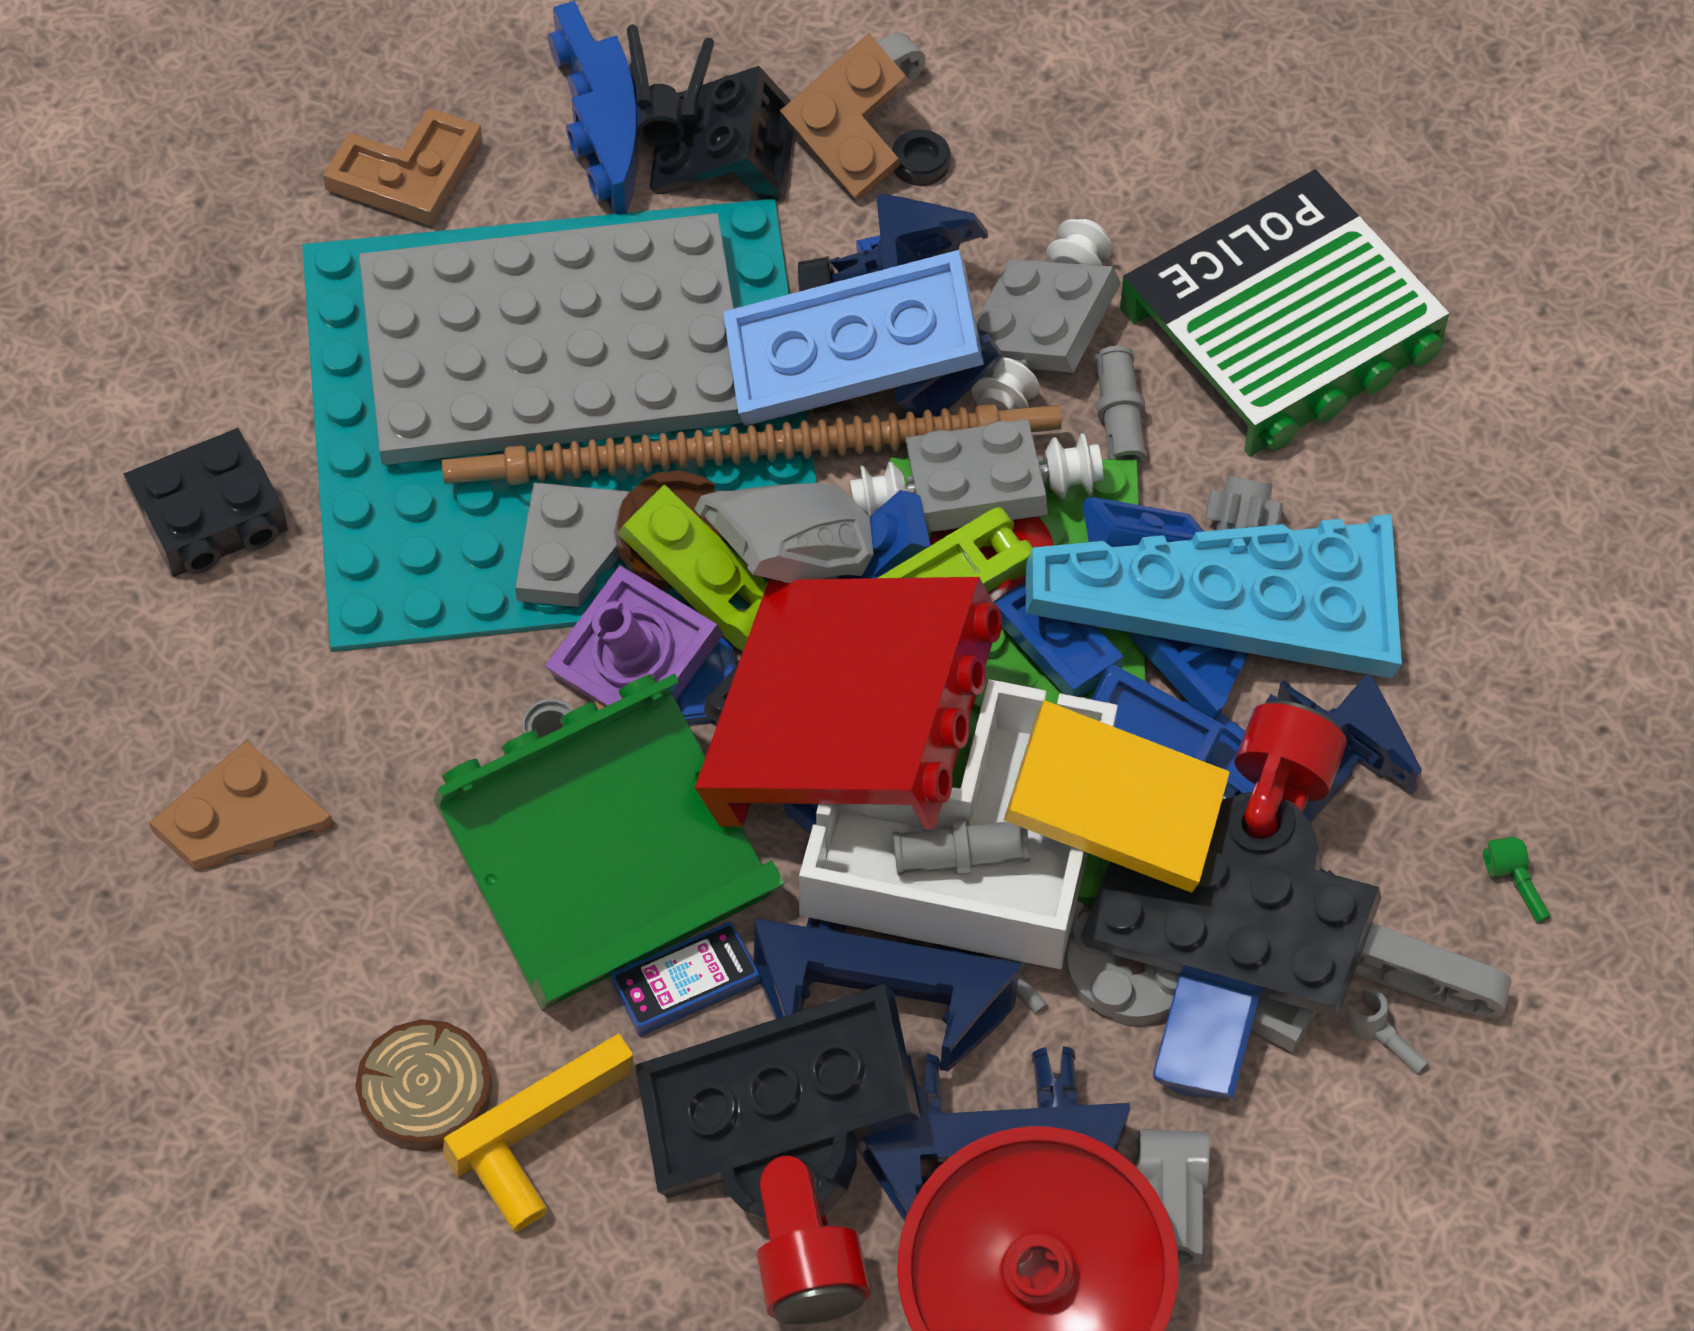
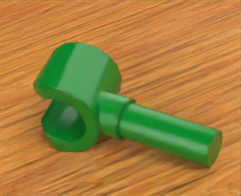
M1516 837L1488 841V848L1483 850L1482 855L1489 877L1497 878L1511 875L1515 888L1519 891L1535 922L1539 923L1550 918L1551 915L1531 881L1532 878L1528 872L1529 859L1525 843Z

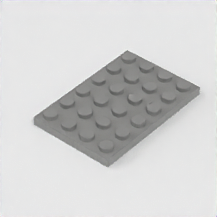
M718 213L359 254L382 465L505 451V448L508 446L524 445L526 448H533L537 444L550 446L556 442L567 444L572 441L584 442L591 439L601 440L743 423L738 414L723 315L724 311L733 309Z

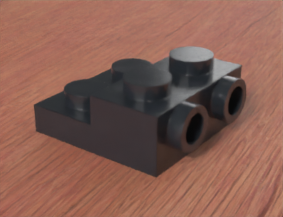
M239 428L123 473L126 485L172 577L187 571L189 573L207 571L216 565L220 558L244 548L251 550L263 548L272 543L278 534L288 531L283 505L259 459L255 461Z

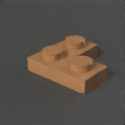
M868 33L780 111L858 201L902 164L901 160L870 126L866 119L910 80Z
M427 108L403 150L349 132L323 174L325 190L432 226L483 140L481 125Z

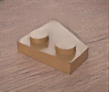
M247 740L149 821L152 832L194 871L225 863L236 854H254L276 847L274 841L313 830L314 835L325 832L333 825L331 815Z

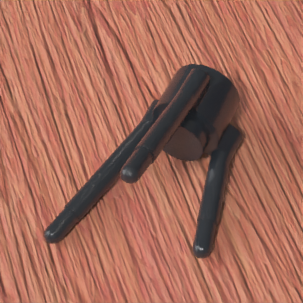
M631 24L627 27L632 61L629 64V70L634 86L638 137L642 142L650 146L663 147L675 144L684 134V123H694L697 120V101L711 59L714 40L710 37L704 39L685 98L681 99L676 90L669 85L653 84L649 86L639 30L636 25Z

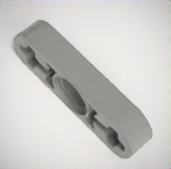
M1372 923L1354 973L1438 1005L1486 1018H1497L1504 1015L1511 986V978L1505 972L1495 967Z

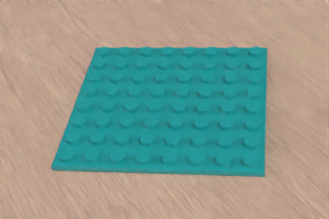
M775 199L302 244L331 652L574 627L619 565L629 570L621 557H619L611 568L603 571L598 576L597 586L580 607L517 601L515 586L533 484L541 483L538 481L537 476L530 477L529 483L521 485H509L507 479L444 484L442 459L504 454L505 451L382 465L359 254L718 213L733 309L789 294ZM805 410L751 425L755 427L756 432L765 431L767 424H772L774 430H782L785 422L790 423L792 429H798L802 421L808 422L807 413ZM744 423L661 433H665L668 440L677 439V433L680 431L684 432L686 438H693L696 430H701L703 436L709 437L712 436V431L715 428L720 430L721 435L730 434L732 427H736L738 433L743 434L747 433L750 425L745 426ZM661 433L644 435H648L650 441H658ZM643 435L629 437H631L633 443H639ZM625 437L613 438L614 443L623 444ZM607 439L595 440L597 446L606 445ZM589 441L578 442L579 447H588ZM571 443L560 445L562 449H569ZM553 445L543 446V449L545 451L552 450ZM535 447L526 448L527 452L535 451ZM802 452L794 453L793 459L790 461L786 459L785 454L776 455L774 462H770L767 456L762 455L758 457L756 464L751 463L749 457H743L739 465H734L732 459L727 458L723 459L721 467H717L714 460H708L705 462L704 468H699L697 462H689L686 470H682L679 463L670 464L669 471L680 470L703 476L716 485L714 489L716 491H736L773 485L817 483L812 452L809 459H805ZM654 465L652 471L646 473L644 467L638 466L635 467L632 475L627 473L626 468L617 469V474L611 476L608 470L603 469L599 471L597 478L592 477L590 471H584L580 479H575L573 473H565L562 481H558L555 474L546 475V480L543 484L631 492L633 488L641 484L643 479L654 473L665 471H663L661 465ZM762 577L766 582H768V580H774V579ZM664 591L688 607H693L680 593ZM738 593L728 601L735 609H747L751 606Z

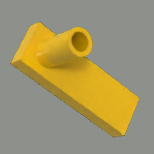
M619 1033L444 1137L443 1157L457 1178L474 1169L512 1231L518 1232L543 1217L548 1212V1208L509 1147L630 1075L633 1053Z

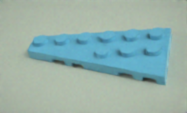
M1392 514L1372 516L1368 523L1344 525L1342 519L1322 520L1317 528L1291 530L1284 524L1195 532L1192 540L1167 542L1164 535L1142 537L1139 545L1111 547L1104 541L1033 547L1026 561V614L1392 679L1402 665Z

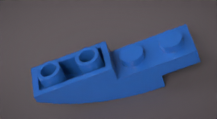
M574 0L553 7L555 31L548 33V43L556 65L558 67L567 65L571 72V75H568V85L572 95L573 123L566 125L567 137L575 157L578 159L586 156L591 166L586 169L596 201L607 200L613 214L627 213L634 193L638 170V134L633 81L626 56L617 35L595 42Z

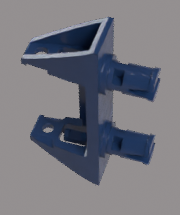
M879 194L876 195L881 238L878 242V247L845 257L831 259L830 263L839 272L831 276L834 283L959 250L960 244L981 237L983 239L988 238V231L974 213L914 199ZM988 334L982 335V338H979L984 365L895 387L897 404L905 413L908 411L913 412L915 418L923 417L925 410H930L932 416H940L943 408L949 409L1002 358L1001 350Z
M1369 674L1363 677L1337 709L1333 708L1330 711L1318 706L1314 701L1291 687V684L1286 681L1280 683L1278 697L1270 694L1265 703L1270 701H1289L1313 708L1338 724L1347 739V746L1328 796L1319 801H1307L1303 814L1311 823L1349 780L1353 769L1358 763L1380 778L1385 776L1391 777L1406 787L1407 792L1412 795L1417 790L1422 769L1373 677ZM1227 781L1223 799L1243 794L1241 790ZM1320 867V871L1334 875L1330 870L1327 872Z
M809 917L806 927L756 918L753 962L760 974V984L774 1019L802 1011L805 1000L810 997L809 985L813 982L867 990L885 984L894 991L895 996L950 1005L949 1011L943 1014L942 1017L947 1026L940 1062V1070L948 1072L995 1030L1015 1007L1020 963L976 956V952L940 944H937V949L846 934L847 925Z
M1063 1046L1059 1078L1056 1079L1052 1072L1047 1049L1044 1047L1031 1054L1032 1063L1034 1064L1038 1108L944 1113L942 1112L939 1057L927 1054L924 1085L918 1086L911 1056L907 1055L920 1120L857 1139V1150L905 1222L914 1199L927 1181V1178L921 1176L920 1160L937 1159V1162H945L957 1151L982 1137L1012 1128L1030 1126L1055 1127L1075 1131L1101 1141L1117 1151L1126 1130L1130 1103L1078 1104L1074 1049Z

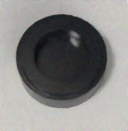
M913 130L901 135L893 144L892 151L902 162L894 170V173L902 181L911 185L926 186L940 181L947 174L950 166V148L946 140L939 134L929 130Z

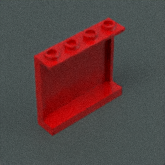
M980 577L799 579L792 583L768 580L695 785L696 791L720 827H743L751 803L911 805L924 829L934 830L942 804L946 803L950 798L953 768L959 749L963 748L967 743L969 717L976 695L981 694L984 689L986 680L985 666L992 644L998 641L1002 629L1000 609L997 604L992 602Z

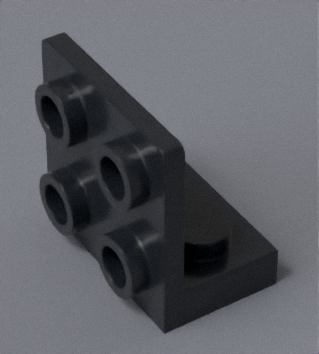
M760 66L703 84L697 101V120L694 123H684V134L677 143L663 147L655 146L650 188L657 194H666L734 171L743 184L748 185L761 200L775 199L776 202L785 199L794 127L780 110L791 100ZM687 90L677 93L681 99L685 98Z

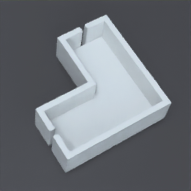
M988 679L961 789L952 787L950 798L946 803L942 804L935 829L952 828V821L964 819L966 826L1007 822L1004 821V816L1037 711L1042 702L1046 700V690ZM1059 693L1057 705L1115 727L1118 705ZM818 805L816 825L813 824L799 874L800 916L1062 969L1088 856L1087 852L1028 830L1030 861L1023 862V860L973 865L971 866V873L958 874L957 867L907 872L904 875H897L893 832L905 833L925 830L911 805Z

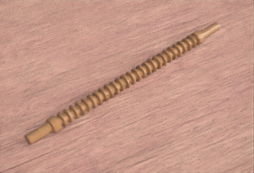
M995 404L977 405L974 413H967L965 407H960L956 415H950L949 410L943 408L941 415L937 417L932 416L930 410H925L921 418H915L913 412L908 411L906 418L902 420L897 419L895 413H890L888 420L880 421L879 417L874 414L871 416L870 422L863 423L859 416H855L852 424H844L843 419L839 417L836 419L835 425L827 426L826 421L820 419L817 427H809L807 421H802L800 428L792 429L790 423L785 422L782 430H774L772 424H767L765 431L756 432L755 427L750 425L747 433H738V429L732 427L728 435H721L720 430L715 428L712 431V436L705 437L701 430H696L693 438H686L684 432L680 431L677 433V439L668 440L667 435L661 433L658 441H650L648 435H643L641 442L633 443L631 437L626 436L623 444H615L613 438H608L606 445L597 446L596 441L591 439L589 440L588 447L584 448L579 447L577 441H572L569 449H562L560 443L556 442L553 444V449L545 451L541 444H537L535 451L527 452L524 445L508 446L505 448L504 454L442 459L444 484L507 479L509 485H521L529 483V478L532 476H537L538 481L543 483L546 480V475L555 474L556 479L562 481L565 473H573L575 479H580L582 472L590 471L592 477L597 478L599 471L603 469L608 470L611 476H615L617 469L626 468L627 473L632 475L635 467L638 466L644 467L645 472L650 473L654 465H661L663 471L667 472L670 469V464L679 463L680 468L686 470L689 462H697L699 468H704L705 462L708 460H714L715 465L721 467L723 459L727 458L732 459L734 465H739L743 457H749L751 463L756 464L759 456L765 455L770 462H774L776 455L785 454L786 459L790 461L793 459L794 453L802 452L803 457L809 459L812 451H820L822 457H827L829 450L837 449L839 455L844 456L847 448H855L857 454H862L866 446H872L873 450L879 453L882 445L885 444L890 445L893 451H897L899 444L906 443V437L925 435L936 430L952 431L986 426L998 421L1014 422L1028 419L1031 432L1061 430L1062 420L1059 405L998 410Z

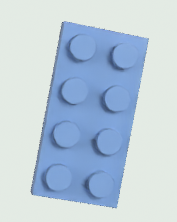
M960 250L723 312L738 414L745 426L984 365L965 263Z

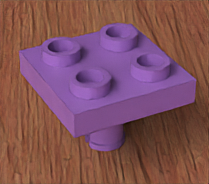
M619 565L545 667L554 677L604 707L620 700L621 697L618 691L643 676L653 674L656 682L675 673L679 683L672 695L676 700L724 633L715 622Z

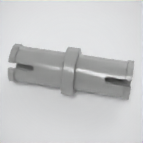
M1109 346L1101 349L1100 354L1095 355V365L1098 369L1101 397L1096 403L1097 416L1102 423H1105L1108 459L1137 460L1138 468L1142 466V462H1147V451L1144 447L1141 418L1146 413L1144 397L1137 392L1133 365L1134 354L1126 346Z
M964 819L952 821V828L905 833L893 832L897 875H904L907 872L957 867L958 874L971 873V866L1020 860H1023V862L1030 861L1028 830L1009 822L966 826Z

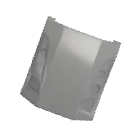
M818 483L785 484L736 491H717L701 496L694 508L700 516L706 517L748 564V570L753 575L792 583L799 579H838L840 575L862 576L874 555L870 517L840 485Z

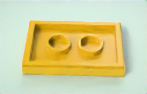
M1044 700L1035 717L1004 821L1192 893L1201 878L1230 772Z

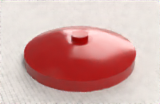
M1030 1126L999 1131L970 1143L950 1156L933 1172L914 1199L905 1219L898 1248V1288L902 1307L912 1331H1165L1172 1315L1178 1288L1179 1261L1173 1227L1161 1199L1147 1178L1134 1164L1105 1143L1075 1131L1055 1127Z

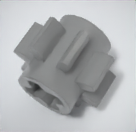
M1227 476L1224 491L1210 489L1205 518L1218 521L1216 530L1279 525L1283 503L1270 501L1273 484Z

